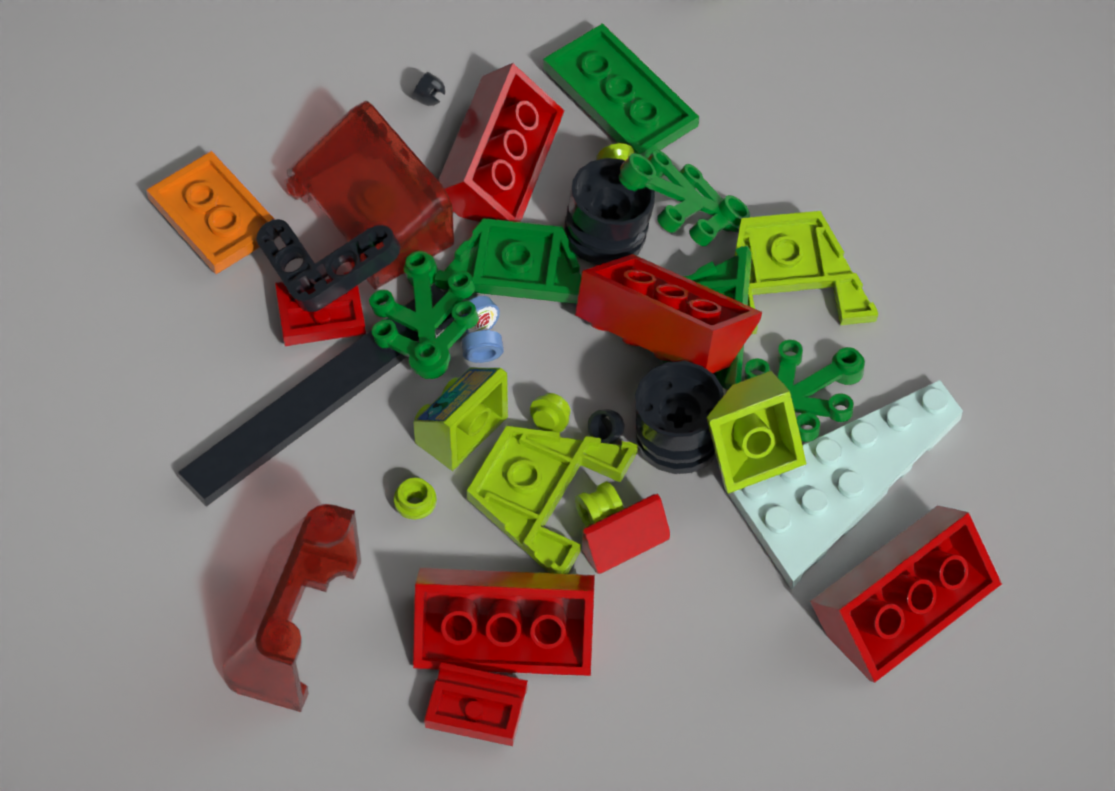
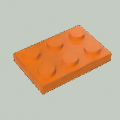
M213 151L208 152L146 190L149 201L215 274L220 273L260 248L256 240L259 229L265 223L275 220Z

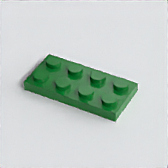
M603 23L543 58V69L618 143L631 146L634 153L640 154L646 159L654 150H662L699 126L700 116Z

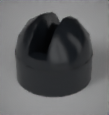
M426 72L418 82L412 97L424 105L434 106L441 102L435 97L437 92L445 95V85L437 76Z
M611 409L595 411L589 417L587 425L589 435L601 438V443H610L618 440L623 435L625 429L623 417Z

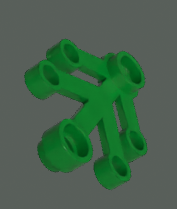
M654 150L647 159L640 154L633 153L620 166L619 180L629 190L637 191L647 187L681 202L675 206L667 205L657 216L658 223L666 231L675 233L685 223V219L699 211L712 215L713 217L709 220L699 219L689 229L691 238L701 246H707L721 230L739 233L741 218L750 217L749 209L740 199L732 195H727L723 199L703 178L702 173L695 166L685 164L678 171L670 158L660 150ZM665 175L671 182L664 180L660 177H663Z
M416 251L407 257L404 265L407 279L410 285L414 287L416 312L396 303L389 290L374 292L369 299V303L377 317H388L418 332L419 343L400 335L395 323L391 320L377 322L372 328V335L379 347H389L409 357V364L414 373L424 379H436L448 370L451 358L449 349L467 329L474 327L479 321L475 305L470 301H462L474 293L475 284L470 273L466 271L454 273L448 280L450 290L433 307L431 285L435 282V276L439 270L433 256L424 251ZM452 313L454 321L436 338V328Z
M789 339L781 342L778 347V361L780 363L778 379L790 391L795 413H801L796 418L801 441L811 442L819 436L820 420L817 416L830 417L836 422L848 421L853 415L854 402L850 396L843 393L835 394L829 400L810 398L809 396L835 381L844 385L858 383L864 375L865 360L855 348H842L834 354L830 365L793 385L796 368L802 362L803 347L798 341ZM794 352L796 355L788 356L784 353ZM759 358L749 360L745 365V380L759 376L752 374V371L758 370L763 372L762 374L769 372V364ZM841 405L845 406L847 409L838 410L835 408V406ZM810 425L813 429L805 430L801 426Z

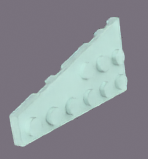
M939 380L831 431L814 441L804 444L803 450L806 465L734 491L728 495L792 589L801 580L802 575L814 563L817 564L827 554L828 549L842 535H846L887 494L888 489L899 478H903L912 469L913 464L926 451H930L961 420L963 410Z

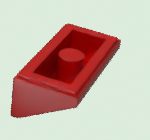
M658 493L653 494L583 529L582 552L597 574H601L670 539V529L661 497Z

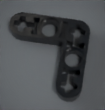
M276 219L265 223L259 229L256 238L258 245L299 307L308 312L324 308L391 264L398 257L401 247L393 231L388 226L376 225L368 228L317 263H314L289 224L284 220ZM279 236L286 245L280 251L273 242ZM382 242L384 246L377 249L375 246ZM362 253H364L366 259L363 261L359 256ZM298 258L303 259L301 266L297 270L292 272L285 271V267L290 261ZM355 262L353 269L345 275L336 274L338 268L343 263ZM327 276L331 279V282L328 284L324 279ZM314 287L316 291L309 295L307 291Z

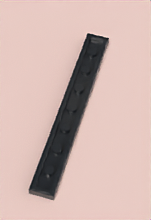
M435 284L431 286L433 307L445 295ZM415 298L404 307L416 312ZM452 313L436 328V335L454 321ZM390 318L386 319L395 323L400 335L419 343L418 332ZM372 330L180 470L178 472L179 479L207 507L407 358V356L389 347H379L374 340Z

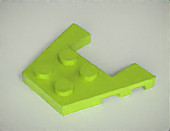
M821 211L741 218L736 249L741 246H748L752 253L748 306L755 308L753 295L832 287L834 289L840 325L877 321L878 310L873 302L870 303L864 293L860 278L857 273L852 272L844 258V251ZM758 325L756 326L752 334H757Z
M506 426L467 489V500L548 573L568 574L580 554L581 544L544 528L580 466L621 482L637 455L638 445L622 441V445L601 443V438L585 436L584 440L562 438L558 432Z

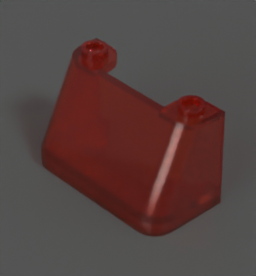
M364 101L351 108L287 169V178L284 180V183L291 197L294 200L300 199L304 203L314 200L348 242L368 228L376 225L388 226L393 231L401 246L400 253L391 264L366 279L374 290L404 274V265L411 253L424 251L431 256H435L454 245L453 208L446 190L369 101ZM381 242L377 244L375 247H377V249H380L384 246V244ZM364 253L359 255L362 261L366 259ZM349 262L353 269L355 262Z
M332 504L316 506L273 545L223 662L222 671L225 683L231 691L249 698L302 712L309 691L308 685L299 680L296 660L301 651L302 637L299 628L292 622V619L306 587L327 592L329 583L336 577L346 575V578L355 579L362 562L355 510Z

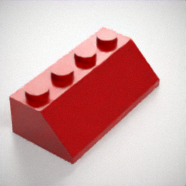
M514 63L482 76L433 194L461 218L481 222L483 219L521 222L565 110Z
M632 254L583 270L575 316L590 322V325L597 330L609 331L622 337V341L626 344L641 346L653 352L654 356L660 360L672 362L686 361L701 365L711 373H715L731 365L760 322L762 312Z
M937 505L813 598L810 603L827 637L869 681L875 683L997 589L1002 583L969 512Z
M419 568L415 583L413 669L439 670L440 663L442 662L485 672L591 676L595 575Z

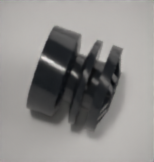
M603 158L591 161L580 168L572 180L564 231L569 240V248L581 259L595 265H601L632 254L637 256L646 241L649 221L655 203V191L647 187L637 191L626 188L619 180L620 166L625 162L623 159Z
M686 361L667 362L651 369L640 380L635 393L637 445L643 458L656 469L672 474L693 473L707 467L717 457L707 416L722 399L724 392L723 387L713 373L701 365Z

